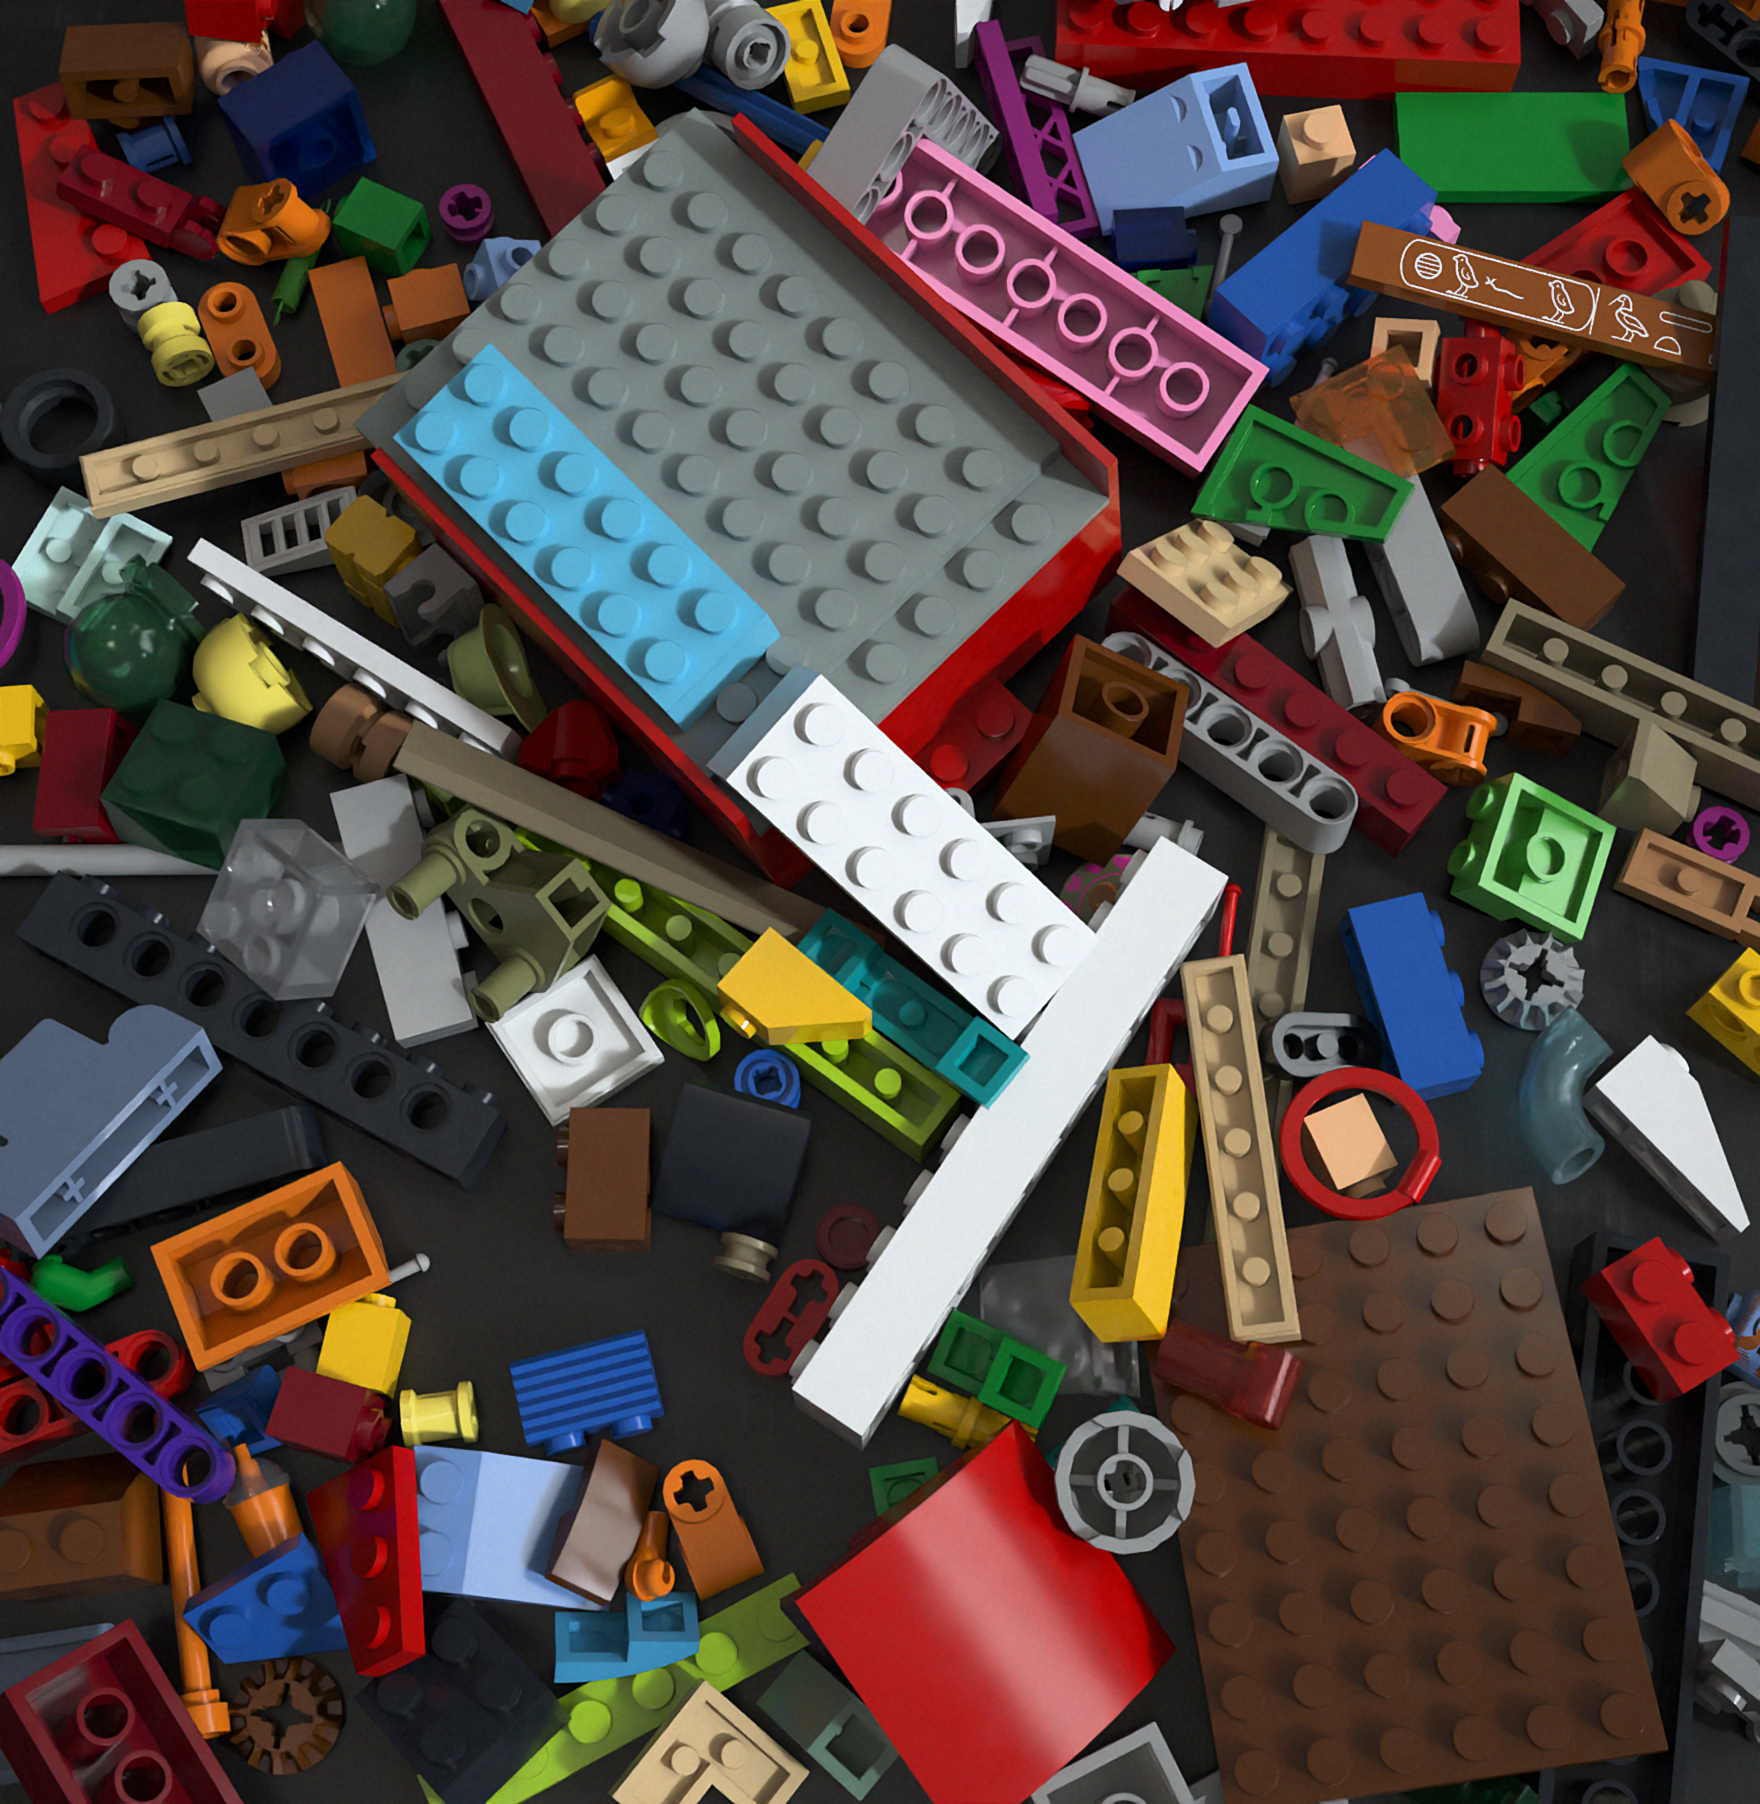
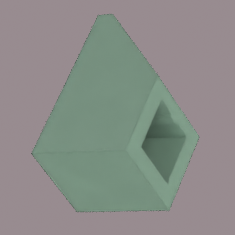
M803 1648L756 1702L859 1801L864 1798L900 1755L868 1707Z

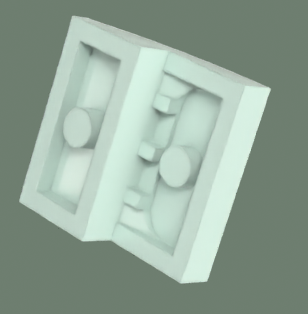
M61 486L11 568L15 571L22 584L27 607L80 631L112 642L172 542V537L127 512L97 520L90 510L88 499Z

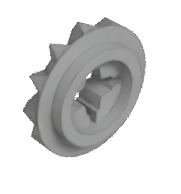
M1523 928L1515 934L1503 939L1500 938L1488 951L1481 966L1480 984L1487 1004L1502 1020L1521 1029L1544 1030L1561 1024L1575 1011L1584 996L1582 994V980L1585 970L1579 968L1573 956V946H1564L1553 939L1551 931L1540 934L1527 932ZM1537 959L1542 960L1540 964L1542 967L1541 977L1549 981L1551 987L1541 985L1528 1000H1525L1528 991L1525 989L1526 978L1517 974V970L1526 971L1532 963L1534 964Z

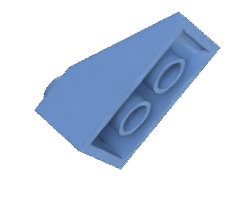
M414 1445L422 1594L458 1598L463 1596L467 1599L594 1612H611L612 1600L603 1607L544 1579L559 1519L574 1507L584 1466L483 1451Z

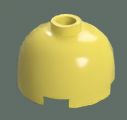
M243 612L238 613L231 619H224L202 638L194 654L192 673L200 692L192 697V701L202 717L214 728L224 723L237 735L259 739L277 736L302 722L303 717L313 710V705L293 669L291 668L286 671L275 654L268 648L274 643Z

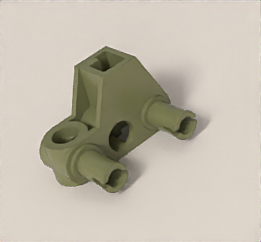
M469 802L450 819L429 831L421 844L422 860L386 889V897L392 908L408 920L417 919L431 903L446 892L501 964L467 993V1000L472 1010L481 1019L489 1023L498 1022L504 1017V1013L528 991L545 993L589 952L612 905L611 901L577 857L525 849L500 816ZM499 914L502 919L503 929L493 927L488 922Z

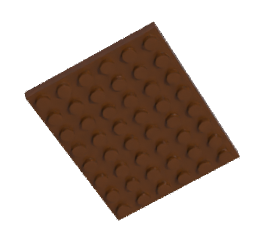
M1532 1186L1403 1208L1389 1216L1376 1220L1352 1221L1341 1219L1285 1229L1301 1340L1233 1348L1218 1243L1211 1242L1179 1248L1165 1339L1144 1340L1158 1420L1162 1422L1161 1424L1175 1434L1183 1449L1187 1450L1192 1461L1196 1487L1190 1513L1185 1521L1180 1523L1177 1530L1225 1804H1325L1666 1752L1668 1745Z

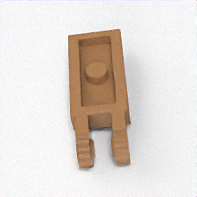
M1640 828L1634 835L1613 889L1732 941L1735 938L1741 946L1745 948L1750 947L1760 954V923L1746 917L1750 907L1754 912L1760 914V878L1647 828Z

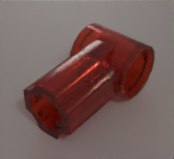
M1175 1318L1165 1333L1158 1351L1153 1373L1156 1378L1222 1403L1221 1407L1223 1410L1245 1422L1263 1429L1279 1431L1305 1364L1297 1357L1274 1346L1254 1340H1247L1244 1345Z

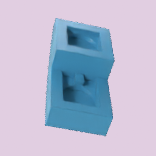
M626 1591L624 1612H555L553 1625L554 1683L588 1682L630 1676L675 1663L698 1653L700 1639L695 1592H669L664 1597H656L651 1602L637 1600Z

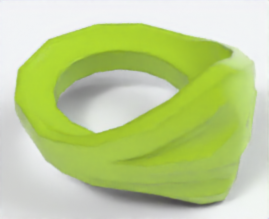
M672 978L656 986L648 994L639 1009V1018L651 1031L675 1050L688 1057L707 1061L716 1055L720 1050V1032L714 1014L706 999L693 984L682 978ZM686 1001L694 1007L699 1015L705 1031L706 1041L697 1034L693 1025L687 1020Z

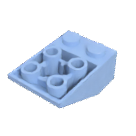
M1246 62L1189 74L1072 134L1100 223L1102 236L1267 201L1270 199L1279 163V157Z

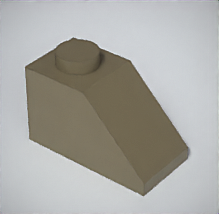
M1639 718L1605 765L1595 816L1616 827L1637 832L1640 828H1647L1669 838L1683 821L1690 823L1696 813L1701 796V787L1693 785L1697 761L1656 723Z

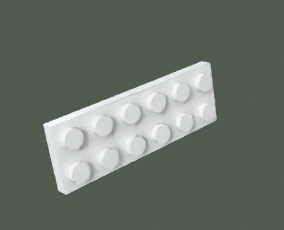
M200 538L187 557L189 561L205 573L200 584L222 598L221 601L236 612L245 613L253 621L257 619L269 627L274 635L299 651L303 652L306 649L319 658L324 666L352 683L353 680H356L394 710L398 709L402 712L405 710L422 723L517 766L519 747L523 739L512 728L203 538Z

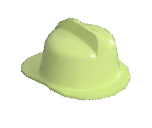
M485 604L480 612L479 625L462 634L448 646L447 658L454 690L458 696L492 717L516 715L522 725L531 732L548 714L531 676L524 647L514 624L497 604Z

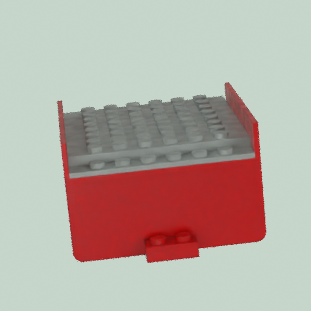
M694 107L357 419L353 425L376 449L370 455L443 550L477 582L479 588L504 610L508 617L601 711L611 718V721L772 884L789 890L816 865L705 765L796 663L799 662L826 678L943 790L959 788L966 791L973 799L1005 768L1008 760L1023 739L1033 715L1003 685L1112 581L1117 574L1116 571L1122 564L1118 461L1107 448L741 112L731 120L738 143L737 146L700 110ZM489 342L769 615L780 632L781 636L767 648L766 654L737 682L729 684L717 696L716 703L685 733L392 438Z

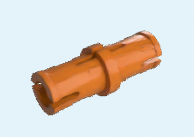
M1645 0L1607 1V20L1600 30L1598 38V48L1602 54L1598 82H1603L1601 88L1609 93H1625L1632 89L1636 83L1637 58L1644 49L1646 37L1645 30L1641 26Z

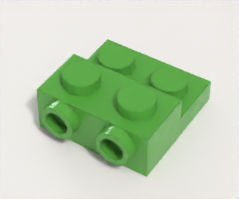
M1516 772L1480 785L1473 792L1466 806V816L1474 820L1468 840H1463L1455 847L1448 861V873L1455 876L1450 894L1500 921L1517 917L1543 932L1551 931L1554 938L1566 944L1581 941L1617 827Z

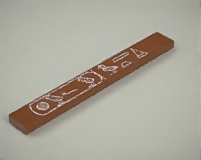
M1366 220L1362 221L1357 231L1345 284L1699 380L1711 381L1716 319L1714 314Z

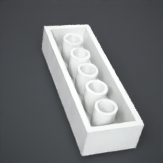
M799 662L796 663L705 765L981 1016L1012 1041L1102 940L826 678Z

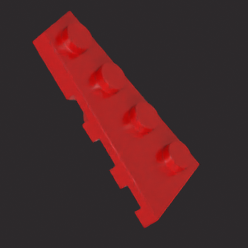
M61 80L13 99L40 301L47 314L108 290L109 281L113 273L122 264L138 259L153 261L142 237L58 199V196H56L57 181L82 143L101 152L87 120H74Z

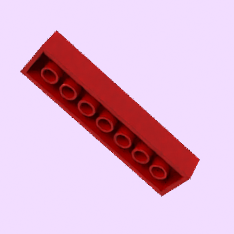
M1055 0L1053 61L1081 71L1085 66L1089 68V75L1133 90L1158 91L1192 73L1246 62L1257 95L1393 101L1395 92H1511L1521 66L1519 0H1254L1218 8L1213 0H1183L1181 5L1174 10L1169 6V11L1163 10L1158 0H1143L1125 5H1119L1114 0Z

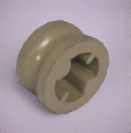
M723 1232L720 1242L725 1246L722 1255L714 1256L712 1266L740 1279L768 1284L771 1274L766 1270V1266L770 1260L777 1259L778 1249L752 1237L732 1232Z

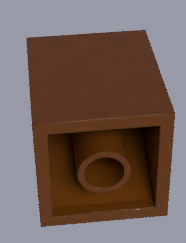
M1076 633L1040 699L1023 739L1001 773L991 816L1007 821L1055 815L1056 824L1052 844L1072 855L1079 856L1105 868L1176 770L1190 687Z
M113 1452L21 1465L0 1490V1599L34 1605L168 1585L166 1535L160 1486L122 1453Z

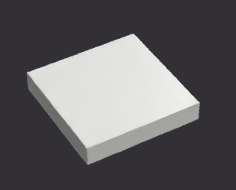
M595 954L590 955L570 968L545 993L532 992L515 1003L504 1013V1017L498 1022H485L490 1033L556 1132L559 1127H565L569 1124L570 1107L594 1108L665 1062L664 1056Z

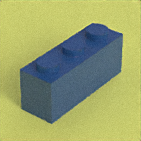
M1422 892L1348 909L1337 930L1364 1016L1374 1025L1382 1044L1381 1070L1408 1084L1423 1101L1468 1090L1482 1074L1480 1068L1484 1066V1052L1477 1033L1474 1030H1467L1460 1009L1464 1005V991L1457 972L1454 969H1447L1440 948L1444 946L1445 936L1438 913L1435 910L1428 911ZM1392 1101L1393 1108L1399 1107Z

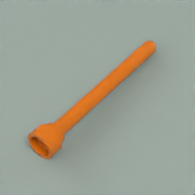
M156 1411L153 1416L154 1432L157 1429L158 1416ZM185 1463L182 1475L184 1483L189 1487ZM160 1486L183 1695L179 1696L204 1739L214 1738L231 1732L228 1702H220L219 1689H212L207 1643L183 1617L187 1599L201 1591L191 1502L176 1497Z

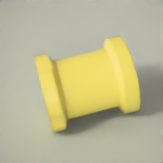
M470 1381L459 1382L457 1390L416 1395L413 1389L401 1391V1427L407 1449L413 1450L414 1445H422V1443L461 1437L465 1443L478 1441L477 1406L473 1386Z

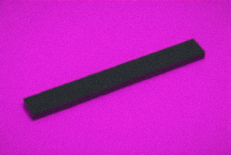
M1730 215L1723 220L1687 678L1753 707L1760 629V217Z

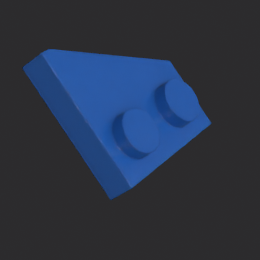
M1639 56L1636 68V84L1649 135L1668 119L1675 120L1690 135L1701 151L1703 158L1719 177L1747 94L1750 78Z
M302 1531L188 1598L183 1612V1617L225 1664L349 1649L324 1558Z

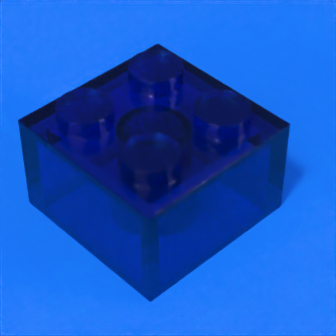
M317 39L300 50L286 54L275 65L250 80L238 83L230 92L217 99L243 169L256 185L268 183L278 178H286L296 186L297 196L305 202L377 158L356 87Z

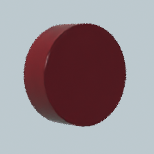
M845 1203L832 1207L821 1217L816 1228V1247L821 1259L830 1268L843 1273H854L867 1268L870 1262L866 1260V1256L881 1233L879 1222L873 1213L857 1204Z

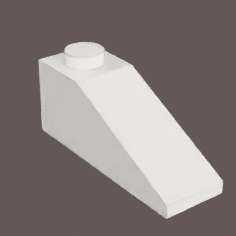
M1649 1035L1592 1087L1579 1102L1719 1245H1722L1741 1233L1750 1222L1699 1083L1688 1073V1064L1674 1048L1667 1044H1659Z

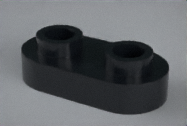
M1291 1012L1272 1018L1263 1026L1258 1038V1052L1264 1067L1276 1078L1285 1081H1310L1318 1075L1338 1068L1368 1067L1377 1069L1382 1057V1044L1374 1025L1363 1016L1344 1013ZM1283 1040L1289 1047V1057L1285 1052ZM1338 1042L1343 1048V1059L1338 1054Z

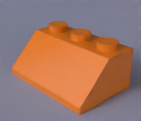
M341 1161L150 1247L194 1364L199 1372L392 1284L382 1241L357 1181Z

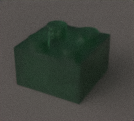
M160 698L100 796V800L119 840L233 876L289 778V773L275 733Z

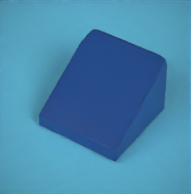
M269 1364L247 1373L199 1404L195 1410L217 1440L228 1449L234 1461L237 1459L232 1448L246 1443L250 1455L283 1445L264 1434L282 1384V1380Z

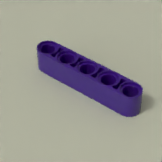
M0 1266V1282L3 1283L4 1287L3 1299L0 1302V1351L165 1491L176 1497L199 1504H208L223 1497L230 1490L236 1473L234 1458L228 1449L30 1283ZM52 1323L55 1337L51 1347L43 1354L33 1356L30 1348L31 1338L40 1327ZM101 1365L105 1368L106 1372L105 1385L95 1397L85 1400L80 1389L82 1379L89 1370ZM154 1408L158 1416L157 1429L149 1439L136 1443L131 1433L133 1421L143 1410ZM206 1451L211 1462L210 1472L199 1485L188 1487L184 1483L183 1467L187 1459L194 1453Z

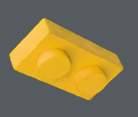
M800 0L765 9L789 33L791 41L790 57L781 74L793 110L803 115L849 103L850 87L821 1Z

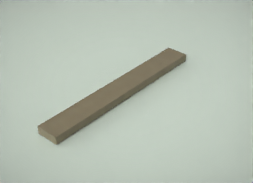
M414 719L394 762L393 767H396L395 769L758 935L762 936L771 927L794 947H797L828 910ZM843 917L875 940L884 951L885 935Z
M1265 823L1262 833L1244 953L1257 1045L1260 1031L1269 1020L1284 1014L1303 1012L1326 855L1315 854L1302 849L1268 823ZM1283 1040L1285 1052L1289 1057V1047ZM1260 1059L1279 1186L1282 1165L1279 1150V1130L1284 1112L1291 1101L1293 1081L1276 1078L1267 1071ZM1210 1187L1201 1244L1217 1242Z

